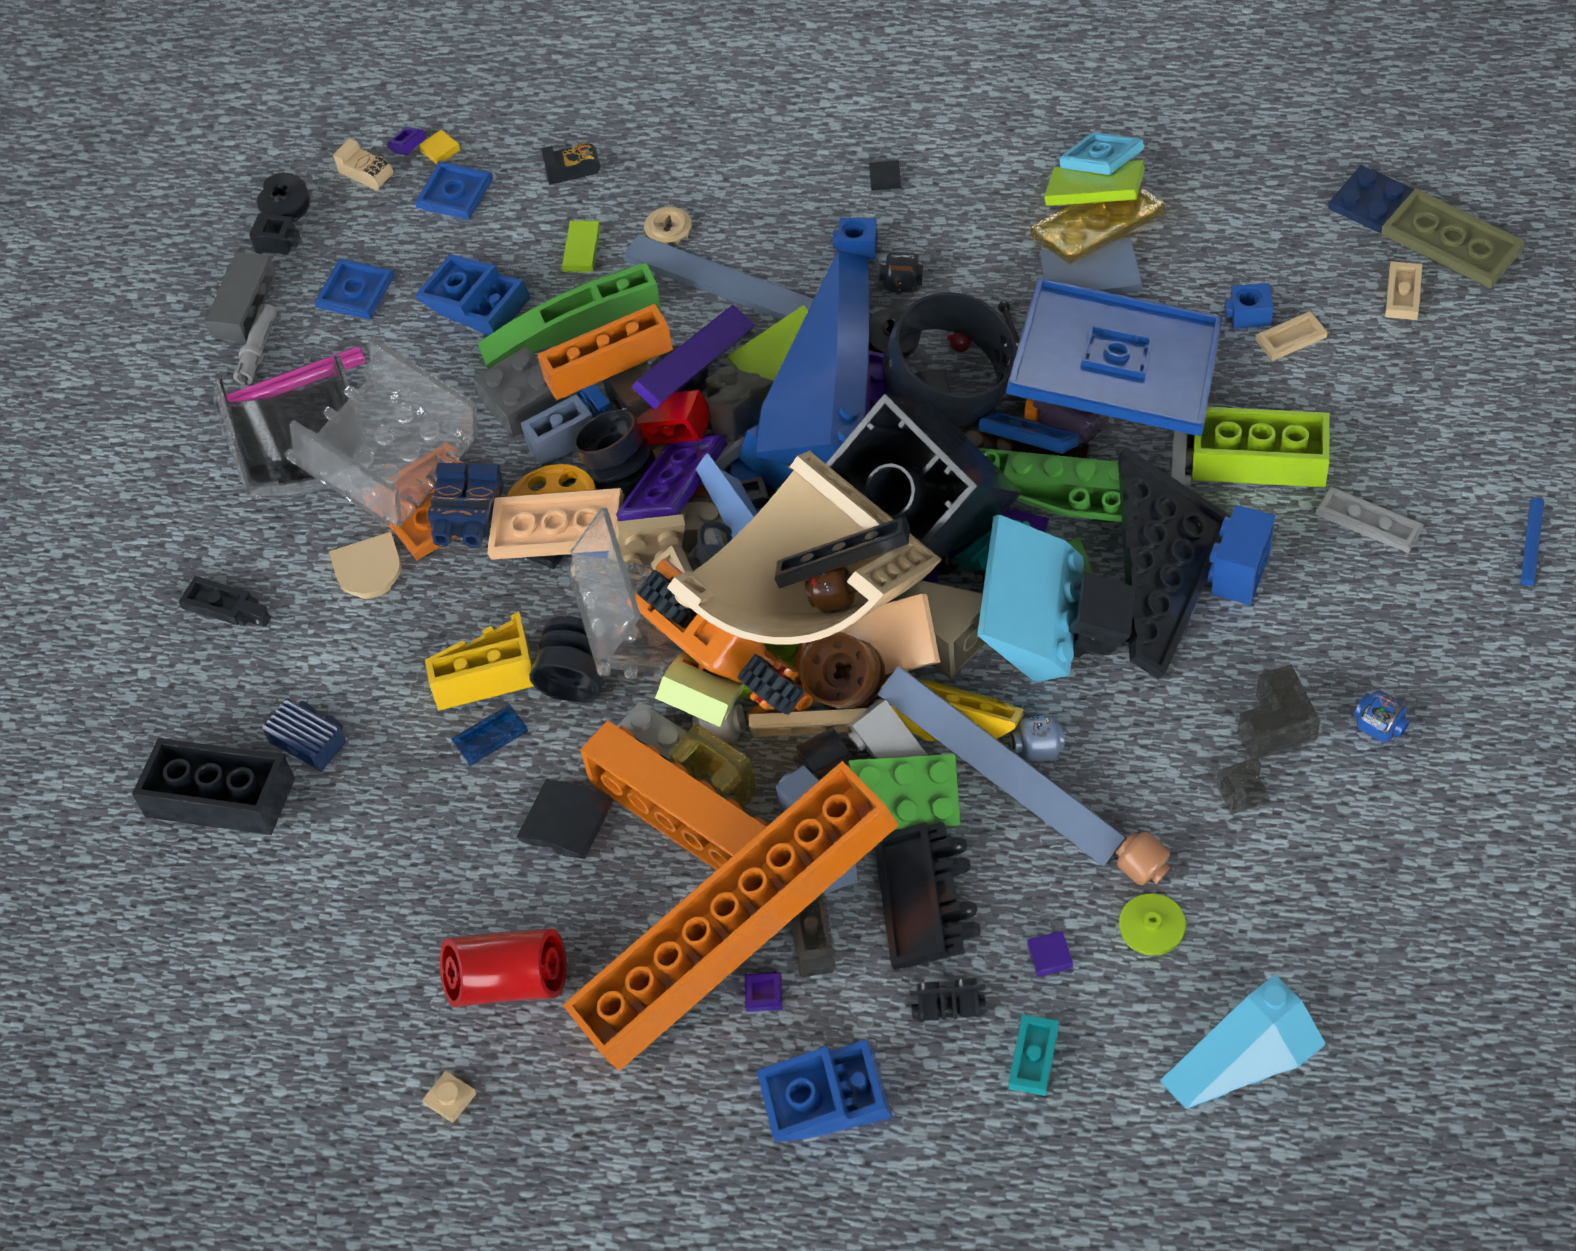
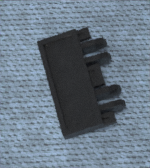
M944 822L929 826L927 823H922L892 831L875 846L890 962L894 969L908 968L965 953L963 941L980 935V924L975 921L952 926L947 925V922L974 917V915H977L978 910L977 904L972 901L942 907V905L957 902L953 876L960 875L961 873L964 874L970 871L971 867L970 860L965 857H956L955 859L938 862L939 858H947L967 851V841L961 837L942 840L947 838Z

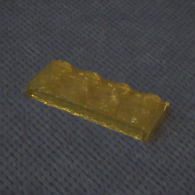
M1140 187L1136 200L1072 204L1030 226L1031 237L1067 263L1072 264L1164 214L1165 203Z

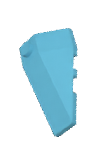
M1274 974L1231 1011L1160 1082L1188 1109L1226 1095L1235 1089L1264 1081L1265 1078L1278 1073L1296 1069L1324 1047L1325 1042L1302 1000Z

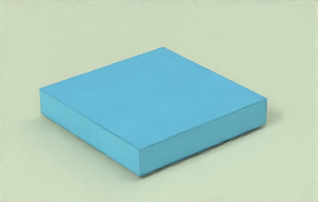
M1093 132L1059 158L1060 167L1111 175L1144 149L1143 139Z

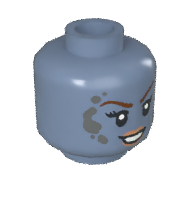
M1049 715L1022 718L1017 724L1015 732L1010 733V744L1012 751L1019 753L1020 757L1028 763L1053 760L1058 756L1059 750L1064 748V733L1061 724L1055 722Z

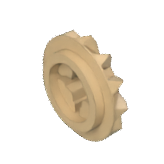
M663 207L653 211L646 218L644 230L647 238L666 245L671 242L678 245L680 239H688L689 231L692 230V221L690 215L681 208ZM669 220H671L673 227L670 228V231H664Z

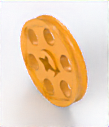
M553 464L526 474L514 484L506 497L597 490L589 474L581 468L567 464ZM571 478L577 479L573 485L562 487L566 480ZM536 483H546L540 490H531Z

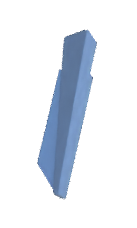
M708 453L705 454L696 471L724 523L731 529L732 537L734 538L756 516L757 511L740 480L719 469Z

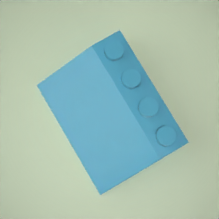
M1002 515L993 516L977 636L1032 681L1041 682L1070 675L1071 661L1074 657L1073 643L1075 633L1068 632L1069 625L1077 617L1080 591L1074 589V583L1081 577L1084 569L1083 556L1063 539Z

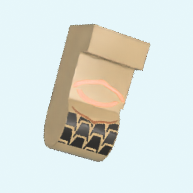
M350 138L333 154L338 173L375 190H378L393 175V169L385 159L361 149L359 143Z

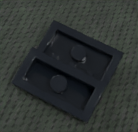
M546 779L517 838L522 843L528 845L549 847L556 854L585 859L614 800L609 795L587 787Z

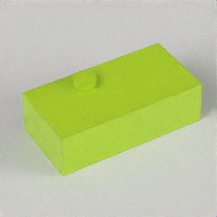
M1207 407L1202 435H1194L1192 480L1326 488L1330 460V413Z

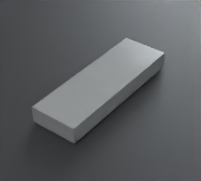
M1331 486L1316 509L1315 514L1406 553L1411 551L1424 526L1420 522Z

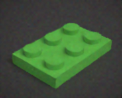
M955 754L848 761V767L887 806L899 825L894 830L927 823L928 826L944 822L946 826L960 825Z

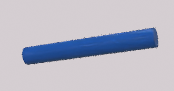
M1532 498L1530 500L1520 582L1523 585L1534 586L1544 509V500L1541 498Z

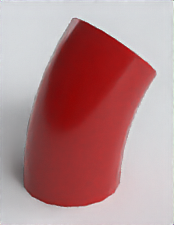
M555 929L520 930L451 937L445 939L441 946V982L449 1004L454 1008L509 1001L554 999L561 994L565 985L567 974L565 945L561 935Z

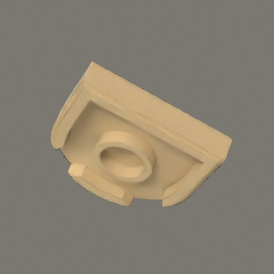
M391 532L329 551L333 569L341 589L362 599L375 598L385 594L391 589V586L401 574L402 565Z

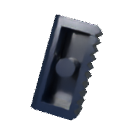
M288 698L284 700L279 709H276L275 714H272L271 719H268L267 724H263L262 728L270 744L320 772L325 769L347 742L342 732L343 726L335 718L329 715L322 718L317 715L315 709L308 703L300 701L297 704Z

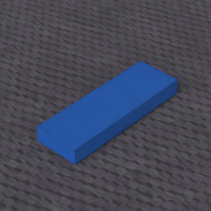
M1000 411L979 419L980 431L1061 454L1079 445L1080 435L1078 433Z

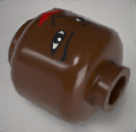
M846 566L809 578L805 582V591L810 605L817 607L823 613L851 606L854 603L855 593L859 592L847 582L854 572H849Z

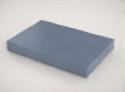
M1131 238L1039 251L1044 279L1114 294L1142 291V281Z

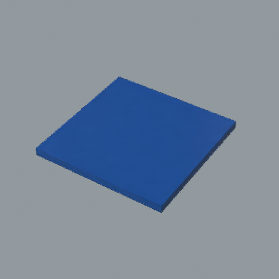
M1037 278L1006 394L1201 436L1223 317Z

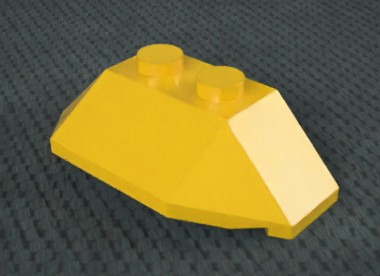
M918 679L996 739L1014 730L1024 715L1025 709L1015 707L1002 700L941 683ZM889 703L911 734L919 735L925 741H938Z

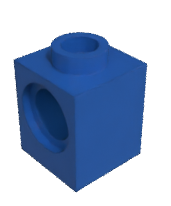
M840 218L839 230L833 231V248L867 257L868 260H876L878 241L877 219Z
M1269 283L1231 286L1230 299H1225L1224 307L1226 318H1232L1233 329L1272 325L1274 306Z

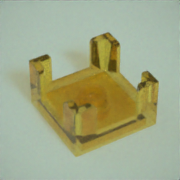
M697 723L669 752L670 760L680 763L684 762L692 753L693 760L685 768L689 775L698 781L704 780L709 776L712 785L719 789L721 795L726 797L730 792H733L734 796L731 799L739 803L742 808L757 793L751 759Z

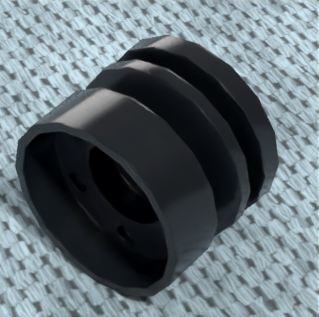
M624 409L610 410L597 415L587 421L574 436L573 446L584 466L587 467V471L598 490L621 488L622 493L633 490L656 459L649 443L643 437V432L635 417L630 411Z
M557 616L548 620L543 627L542 638L538 644L539 651L535 655L529 674L530 682L538 691L556 700L579 703L595 700L600 692L604 678V668L608 664V655L611 653L613 646L611 636L601 626L584 618Z

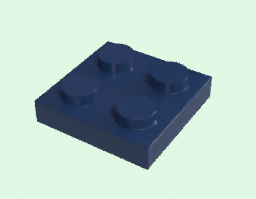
M1360 165L1329 201L1328 209L1381 234L1382 226L1415 189Z

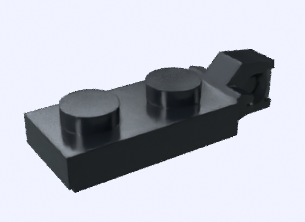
M197 576L193 578L179 600L182 609L235 625L245 626L247 622L266 627L271 619L267 607L260 605L258 599L252 597L250 592Z

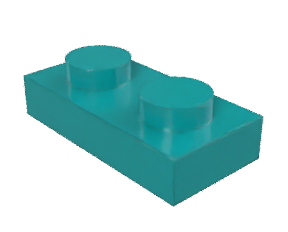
M1022 1014L1008 1089L1046 1096L1059 1032V1021Z

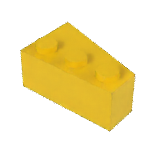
M519 611L510 616L511 621L493 629L492 626L483 629V635L465 644L462 640L425 659L428 681L438 711L534 687L530 682L529 675L533 662Z

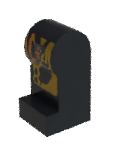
M580 143L573 148L557 151L553 150V146L541 148L549 185L594 175L600 170L597 149L591 143Z

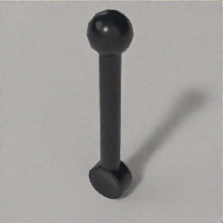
M1002 301L998 305V310L1004 314L1005 320L1013 333L1015 343H1019L1020 340L1009 313L1010 304L1007 301Z

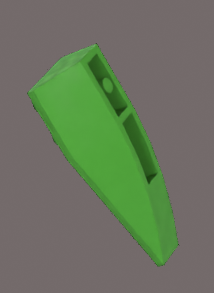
M643 262L585 281L571 290L529 310L478 342L477 344L487 369L493 367L524 347H527L531 353L538 352L569 341L652 304L661 309L657 283L647 263Z
M978 448L1022 492L1016 501L1060 516L1122 522L1119 467L1117 461Z

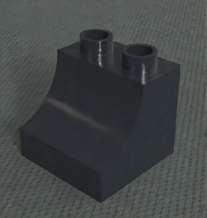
M884 394L826 463V465L893 520L906 517L910 525V534L939 558H942L958 547L976 541L992 528L993 516L1003 515L1022 493L934 404L890 394Z

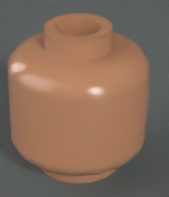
M1144 831L1139 835L1133 832L1115 852L1119 856L1117 867L1140 886L1147 884L1150 880L1157 884L1170 869L1166 864L1170 857L1169 849L1149 832Z

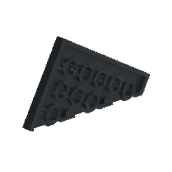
M1125 448L1118 457L1125 584L1136 587L1131 636L1128 638L1130 662L1159 679L1165 675L1209 575L1212 562H1210L1212 548L1215 542L1220 543L1223 537L1220 536L1225 516H1231L1141 456Z

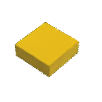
M439 130L419 144L420 151L436 164L439 161L444 162L460 151L459 143L443 130Z

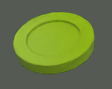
M1143 894L1130 900L1121 911L1119 918L1120 934L1125 943L1139 953L1145 955L1168 953L1181 943L1185 934L1186 920L1184 913L1177 903L1166 896Z

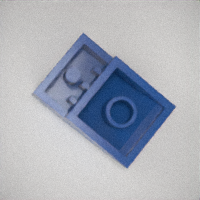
M452 254L448 255L415 294L419 301L440 315L488 336L511 322L531 298L523 280L499 274L496 265Z
M867 1039L830 1051L825 1046L757 1070L775 1142L814 1138L893 1118L875 1051Z

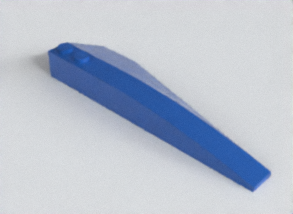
M837 251L761 407L756 457L791 465L798 455L811 451L826 464L864 419L869 344V275L867 257Z

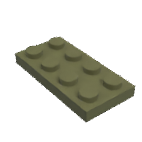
M1416 188L1382 226L1381 235L1490 289L1523 251L1525 245L1524 240Z

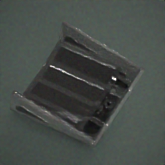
M340 355L334 357L330 380L304 390L276 397L228 401L222 378L214 380L213 405L247 495L262 498L303 496L350 482L373 469L372 459Z

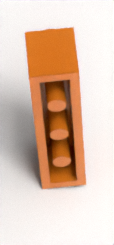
M652 304L537 355L543 379L554 398L559 400L673 350L669 326L657 306Z

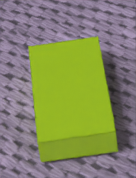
M599 221L569 222L562 263L563 272H593L600 233Z

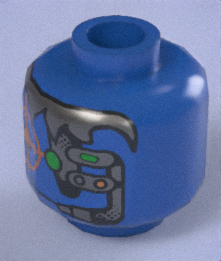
M1380 690L1375 691L1371 695L1366 693L1354 712L1358 729L1380 742H1388L1394 735L1401 738L1410 723V719L1405 717L1407 713L1406 704Z

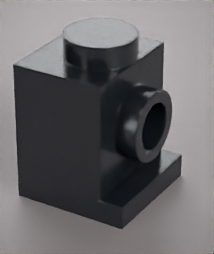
M258 213L249 234L257 254L266 252L289 255L291 248H297L300 242V233L296 230L293 218L288 216Z

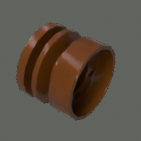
M837 632L828 637L812 641L804 649L799 662V677L804 690L814 700L839 709H860L871 704L878 696V692L885 682V664L880 653L870 643L845 633ZM846 667L852 668L848 672L851 677L849 680L843 678L846 675Z

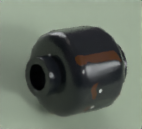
M890 252L887 255L886 262H880L879 281H885L886 290L890 292H914L917 285L922 286L923 261H919L915 253Z

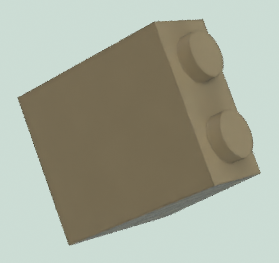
M919 581L916 585L887 603L919 594H927L940 658L939 663L932 664L931 666L951 679L986 644L985 641L977 636L983 594Z

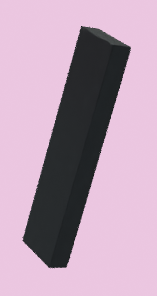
M900 517L777 561L774 579L780 589L908 545L910 525L906 517Z

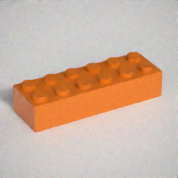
M607 720L580 749L591 785L606 795L611 796L613 800L715 870H718L769 825L762 818H753L745 813L740 804L731 798L726 800L718 795L715 789L705 780L698 781L690 776L685 767L675 761L671 763L663 758L659 750L649 743L644 745L636 740L634 734L624 726L617 727Z

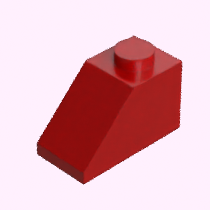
M699 390L676 392L658 408L654 409L651 407L636 418V421L649 445L701 441L712 417L713 410Z

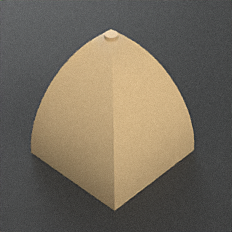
M808 451L795 458L790 465L793 469L790 476L756 516L725 547L693 572L686 571L674 577L667 588L675 594V599L681 605L691 608L708 622L726 632L761 643L799 644L825 638L845 629L916 585L934 569L941 559L910 534L908 545L847 565L848 571L854 572L847 582L859 592L855 593L854 603L851 606L828 613H823L817 607L810 605L805 591V582L809 579L779 589L774 579L778 560L893 520L816 455Z

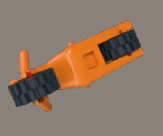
M662 559L657 564L656 570H653L631 599L630 605L699 664L698 668L700 670L705 668L712 673L748 686L753 691L749 697L759 703L747 712L746 717L748 721L749 714H766L777 709L789 715L791 712H804L811 707L814 699L804 690L802 683L799 684L801 681L799 677V662L804 649L811 642L800 643L795 663L792 667L766 648L761 642L744 639L726 632L708 622L691 608L681 605L675 599V594L667 587L674 577L683 572L667 559Z

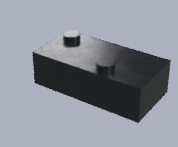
M158 738L132 795L147 818L272 835L295 781V776L283 754Z

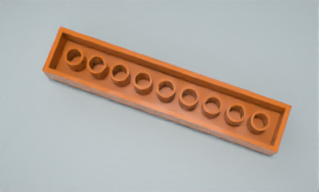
M843 761L840 762L562 1006L601 1055L618 1071L622 1070L899 826L887 806Z

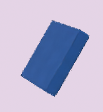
M439 161L415 202L416 208L470 220L490 185L493 175L490 172Z
M339 259L316 298L315 306L316 308L370 320L395 276L394 270Z

